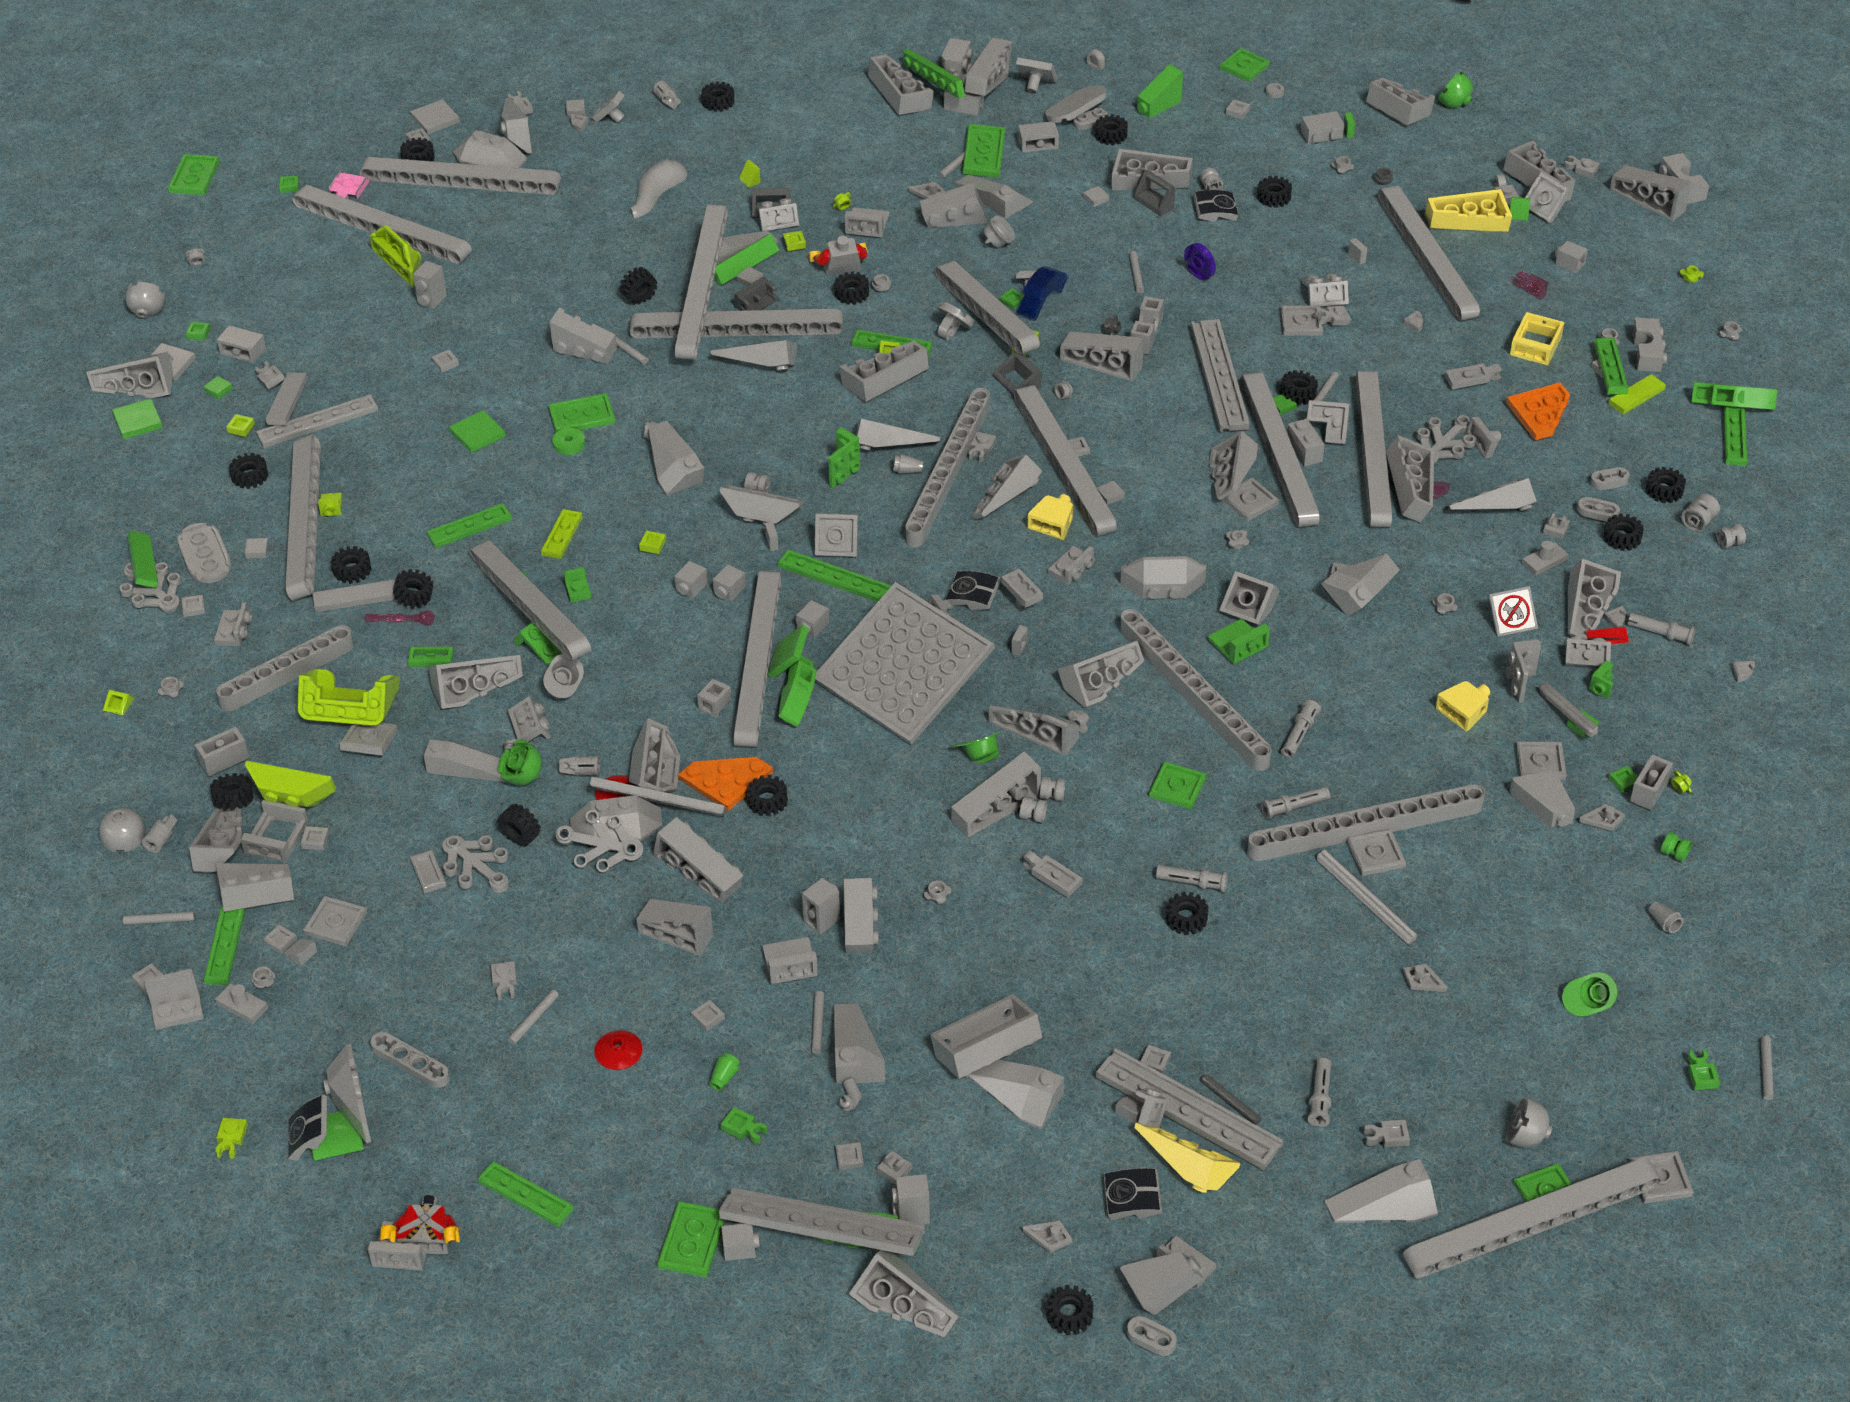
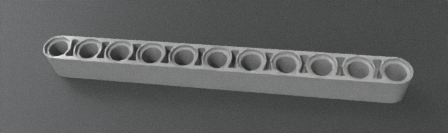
M367 157L359 172L360 176L366 177L368 174L369 181L469 189L478 188L482 190L548 195L556 194L561 182L560 174L552 170Z
M304 185L292 197L294 205L298 208L301 207V209L371 234L381 227L388 225L403 240L408 241L413 249L438 258L440 257L455 264H460L472 252L469 243L462 239L310 185Z
M1396 185L1379 189L1378 197L1380 203L1394 224L1397 225L1396 227L1458 321L1478 318L1480 309L1477 301L1400 186Z
M707 204L675 345V358L696 360L727 221V205Z
M838 309L707 311L701 337H717V335L718 337L815 335V333L816 335L840 334L843 331V313ZM683 312L635 313L630 321V335L633 338H677Z
M1357 371L1356 389L1358 411L1360 412L1362 453H1364L1363 464L1367 507L1369 509V527L1391 528L1392 509L1378 372Z
M1263 372L1242 374V389L1254 415L1253 417L1268 455H1270V460L1283 493L1287 496L1285 498L1290 510H1292L1291 513L1294 521L1298 524L1296 525L1297 528L1319 525L1318 508Z
M1035 385L1014 389V399L1023 416H1026V421L1045 453L1049 454L1047 455L1061 480H1064V485L1095 537L1116 532L1117 525L1113 514Z
M976 388L972 391L906 523V543L909 546L918 547L925 542L970 450V444L976 432H979L989 412L990 392L985 388Z
M314 434L296 440L293 443L286 592L292 601L314 593L321 455L320 442Z
M488 540L470 549L471 557L477 563L476 565L570 661L591 652V646L586 636L491 541Z
M759 571L734 731V746L757 747L769 670L768 663H770L781 587L780 571Z
M1134 609L1124 610L1121 614L1120 632L1130 643L1138 640L1142 655L1253 769L1258 771L1268 769L1271 761V746L1138 611Z
M1467 785L1255 831L1249 835L1247 854L1252 860L1262 861L1345 843L1348 837L1388 829L1395 832L1477 814L1483 809L1485 790L1479 785Z
M1641 1158L1415 1244L1404 1251L1403 1257L1414 1277L1419 1279L1656 1188L1662 1179L1648 1158Z

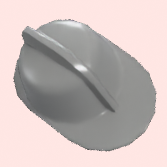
M994 216L984 228V234L987 238L985 244L991 243L993 246L1000 248L1015 239L1013 228L1001 216Z
M564 654L556 656L544 674L543 683L546 690L557 698L572 696L583 678L584 669L581 661L578 658L570 661Z

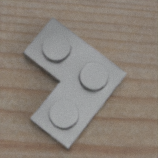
M1309 400L1308 421L1327 423L1325 443L1346 445L1350 404Z

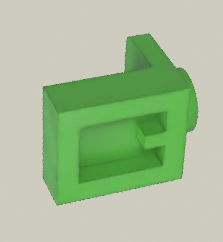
M581 567L564 571L565 586L570 602L590 599L591 592L586 579L585 568Z
M1606 660L1592 675L1589 689L1595 694L1608 699L1613 687V682L1611 681L1614 676L1612 674L1614 664Z

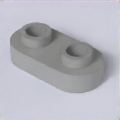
M1101 108L1084 112L1073 119V126L1079 130L1095 127L1096 120L1101 116L1104 118V115L1108 113Z
M1583 497L1578 502L1577 511L1584 517L1606 522L1609 517L1612 518V515L1616 514L1618 517L1620 508L1613 502Z
M1143 1316L1134 1317L1128 1322L1127 1336L1133 1343L1159 1356H1168L1175 1351L1177 1338L1172 1330ZM1143 1331L1144 1334L1139 1335L1136 1332ZM1165 1342L1167 1345L1161 1346L1159 1343Z

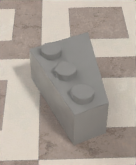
M1380 78L1370 82L1366 102L1373 105L1374 108L1385 112L1388 116L1399 120L1402 124L1410 125L1431 115L1435 96L1429 95V97L1420 95L1419 90L1413 89L1412 92L1403 89L1402 84Z
M973 182L920 201L922 215L928 228L988 223L985 208Z
M559 307L550 320L553 351L596 362L608 363L617 350L616 335L595 324L590 326L582 322V318L578 316L574 318L564 313L565 310Z
M216 863L224 912L294 900L288 864Z
M872 878L844 879L846 953L874 952V944H879L878 930H874L873 922H878V908H873V900H877V886H872Z
M650 899L637 917L638 933L699 956L713 937L711 907Z

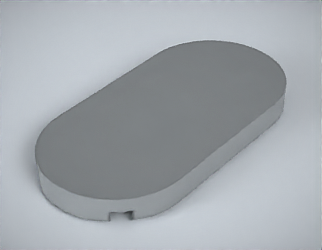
M1089 86L1074 92L1046 110L1047 120L1049 122L1061 123V119L1066 118L1069 121L1078 117L1106 99V88L1104 86Z
M195 523L185 527L182 530L183 533L178 536L177 542L190 576L198 582L213 583L228 575L231 570V561L218 529L213 525L207 526L206 523Z

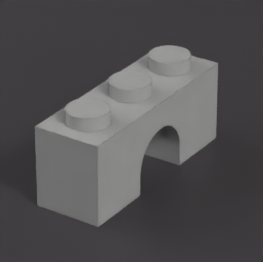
M1683 153L1662 157L1661 166L1659 167L1660 174L1692 181L1687 204L1706 200L1709 185L1701 175L1689 176L1691 163Z
M1145 296L1140 308L1139 321H1135L1132 328L1131 337L1144 338L1143 354H1150L1163 319L1164 299Z
M1635 318L1632 333L1634 345H1638L1636 353L1637 371L1661 372L1662 366L1666 365L1667 353H1664L1665 340H1662L1663 327H1660L1659 319Z

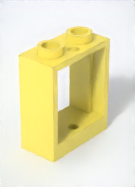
M1526 312L1512 340L1510 355L1549 365L1562 338L1564 322ZM1529 331L1553 339L1551 344L1548 345L1524 337L1526 332Z

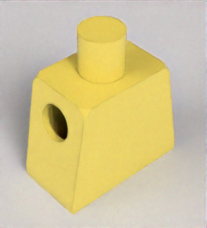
M1061 494L1059 498L1049 495L1045 496L1028 513V528L1064 540L1073 519V504L1070 503V497L1065 494Z
M1464 681L1439 693L1436 709L1467 732L1487 712L1490 689L1484 684L1476 688L1471 683Z

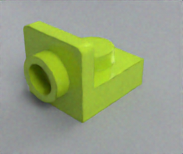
M342 493L321 494V498L318 500L321 516L342 515Z

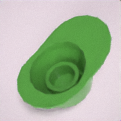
M1001 732L983 739L950 745V747L962 746L971 760L985 763L999 756L996 735Z
M1602 972L1577 978L1569 982L1564 988L1562 994L1563 1005L1568 1012L1579 1017L1607 1010L1617 999V985L1612 977Z

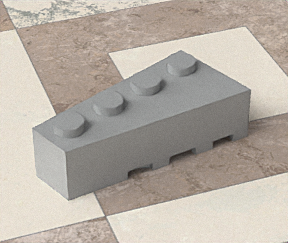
M992 37L964 77L965 92L986 96L1009 76L1012 41Z
M888 55L870 57L868 76L898 115L931 109L934 92L932 89L923 87V82L914 80L910 72L902 70L901 65Z
M1119 149L1112 172V190H1137L1145 170L1151 171L1175 188H1189L1192 178L1193 158ZM1151 181V189H1163Z
M1625 165L1612 175L1610 190L1674 221L1686 211L1692 181Z
M1069 332L1060 346V360L1134 381L1142 369L1144 338Z
M1397 435L1386 450L1401 513L1409 519L1421 522L1433 507L1434 450Z
M1024 751L951 807V821L968 838L1020 809L1024 796L1031 797L1033 800L1038 799L1041 788V767Z
M676 817L657 833L653 857L658 860L662 857L668 861L667 866L672 870L680 869L684 878L692 882L696 880L700 889L721 903L741 887L744 876L741 871L726 861L719 851H715L710 847L703 837L694 833L686 822H682Z

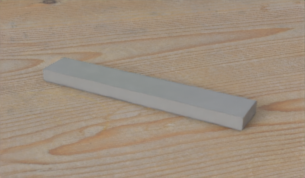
M370 394L290 420L287 425H274L256 431L263 448L376 412L378 411V406Z
M592 777L590 782L593 789L625 796L636 795L644 800L722 817L726 813L725 805L596 777Z

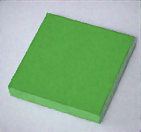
M1240 48L1222 62L1219 69L1250 82L1269 66L1270 61Z
M151 398L112 409L123 439L163 428Z
M484 410L449 426L451 434L470 453L505 437V431Z
M802 624L777 643L767 675L775 678L800 660L809 631L808 627Z
M1164 761L1149 792V797L1192 810L1206 781L1207 774Z
M1559 1163L1515 1178L1513 1182L1525 1202L1572 1185Z

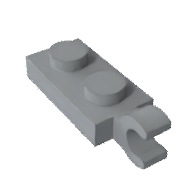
M1483 363L1448 370L1445 372V378L1453 390L1488 383L1490 379L1499 380L1501 376L1498 372H1501L1502 369L1499 364L1485 367Z
M1028 851L1023 856L1026 859L1023 866L1032 870L1033 876L1068 898L1082 885V877L1047 855L1041 859L1034 852Z

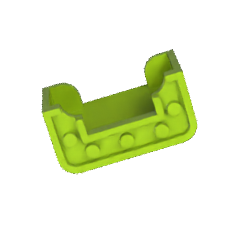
M314 668L299 675L298 713L307 720L378 725L385 720L397 695L400 676L384 675L378 681H375V686L371 690L335 687V676L330 670Z

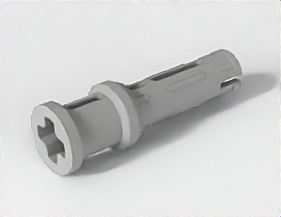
M1631 612L1630 621H1628V626L1662 634L1671 641L1675 639L1686 642L1688 646H1691L1696 633V627H1685L1679 625L1678 622L1667 623Z
M1305 700L1303 702L1302 711L1295 717V726L1281 749L1283 756L1293 758L1307 730L1313 728L1314 719L1321 712V706L1313 700Z
M1324 786L1323 788L1289 797L1287 795H1280L1279 798L1274 800H1262L1261 810L1265 818L1269 820L1275 815H1288L1293 809L1328 801L1330 793L1328 788Z
M1159 864L1156 879L1195 884L1204 890L1206 888H1213L1225 893L1228 872L1223 874L1209 872V869L1195 871Z
M1319 1058L1316 1062L1314 1094L1309 1100L1311 1112L1308 1114V1122L1312 1126L1325 1127L1330 1123L1328 1109L1331 1107V1099L1328 1093L1332 1062L1327 1058Z

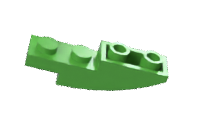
M1694 382L1692 402L1775 410L1778 389Z
M802 655L800 660L789 668L787 685L782 689L778 714L785 722L791 723L796 727L799 725L808 705L817 670L813 668L814 662Z

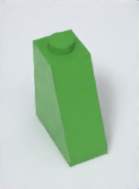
M1172 64L1168 65L1138 95L1137 110L1151 118L1181 102L1183 72Z

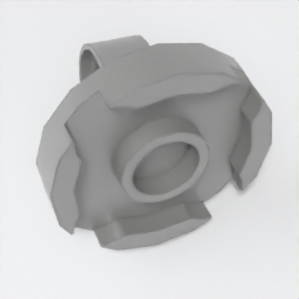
M941 302L937 308L945 315L939 326L938 335L946 340H949L950 336H954L960 325L971 329L975 322L969 315L965 316L960 312V309L947 302Z

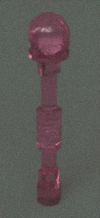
M429 610L421 611L420 614L415 615L365 614L366 622L415 621L420 622V624L430 625L435 620L433 612Z

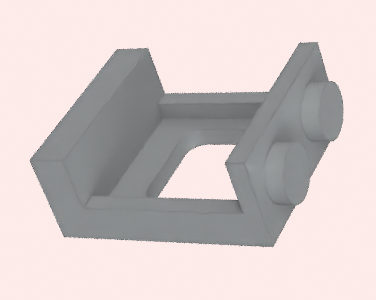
M263 800L261 802L263 814L251 834L244 833L241 843L244 854L287 863L308 824L306 810L299 806L292 807L279 802L271 803ZM273 820L296 824L287 842L263 837Z

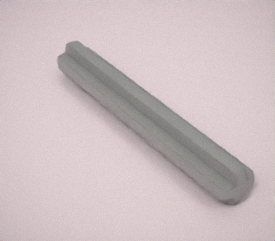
M1549 683L1540 685V694L1589 737L1598 734V726Z

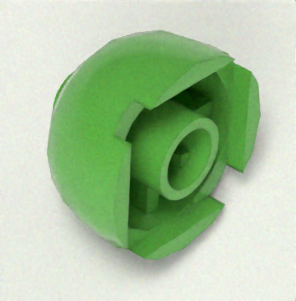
M1462 71L1457 73L1446 85V93L1441 92L1438 101L1452 109L1459 108L1462 105L1467 106L1473 98L1470 96L1473 92L1471 80Z
M521 739L512 743L515 746L511 750L506 749L498 765V772L502 775L500 776L501 779L517 786H524L534 781L540 775L542 768V756L538 749L528 741Z

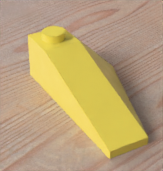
M1136 1123L1134 1126L1180 1176L1192 1183V1188L1200 1192L1206 1193L1207 1190H1218L1240 1166L1239 1162L1219 1152L1198 1149L1199 1144L1192 1141L1189 1142L1183 1139L1176 1141L1177 1135L1161 1128L1147 1127Z

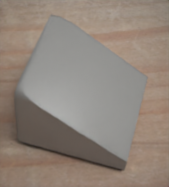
M299 939L283 954L301 967L317 953V948L314 941Z
M1128 1095L1116 1103L1115 1113L1136 1124L1139 1121L1140 1110L1144 1103Z

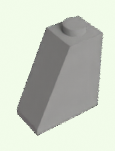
M1555 769L1512 778L1511 796L1548 826L1564 827L1573 822L1575 807Z
M1181 1251L1126 1264L1120 1268L1142 1307L1153 1315L1159 1313L1203 1279L1199 1272L1201 1266L1192 1255L1188 1257Z

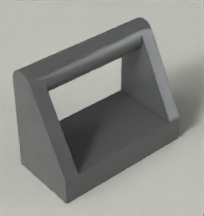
M1145 170L1135 192L1134 200L1157 215L1163 216L1174 209L1175 187L1151 171ZM1151 181L1166 190L1165 196L1151 189Z
M790 188L752 189V218H759L757 202H780V199L791 198Z
M1017 352L1010 355L993 372V376L1013 396L1014 389L1018 388L1004 376V374L1013 370L1025 380L1018 388L1035 385L1036 388L1041 387L1042 372L1023 354L1020 355Z

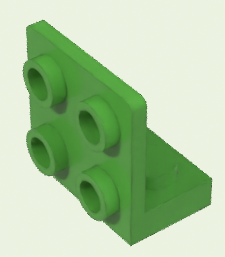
M842 427L835 431L836 452L828 458L831 488L842 484L848 476L856 473L860 468L859 437Z
M1240 619L1210 634L1208 640L1233 664H1236L1269 646L1270 628L1265 623L1257 628H1252L1243 619Z
M533 622L521 630L513 640L518 647L524 642L526 645H529L545 665H549L556 656L563 654Z

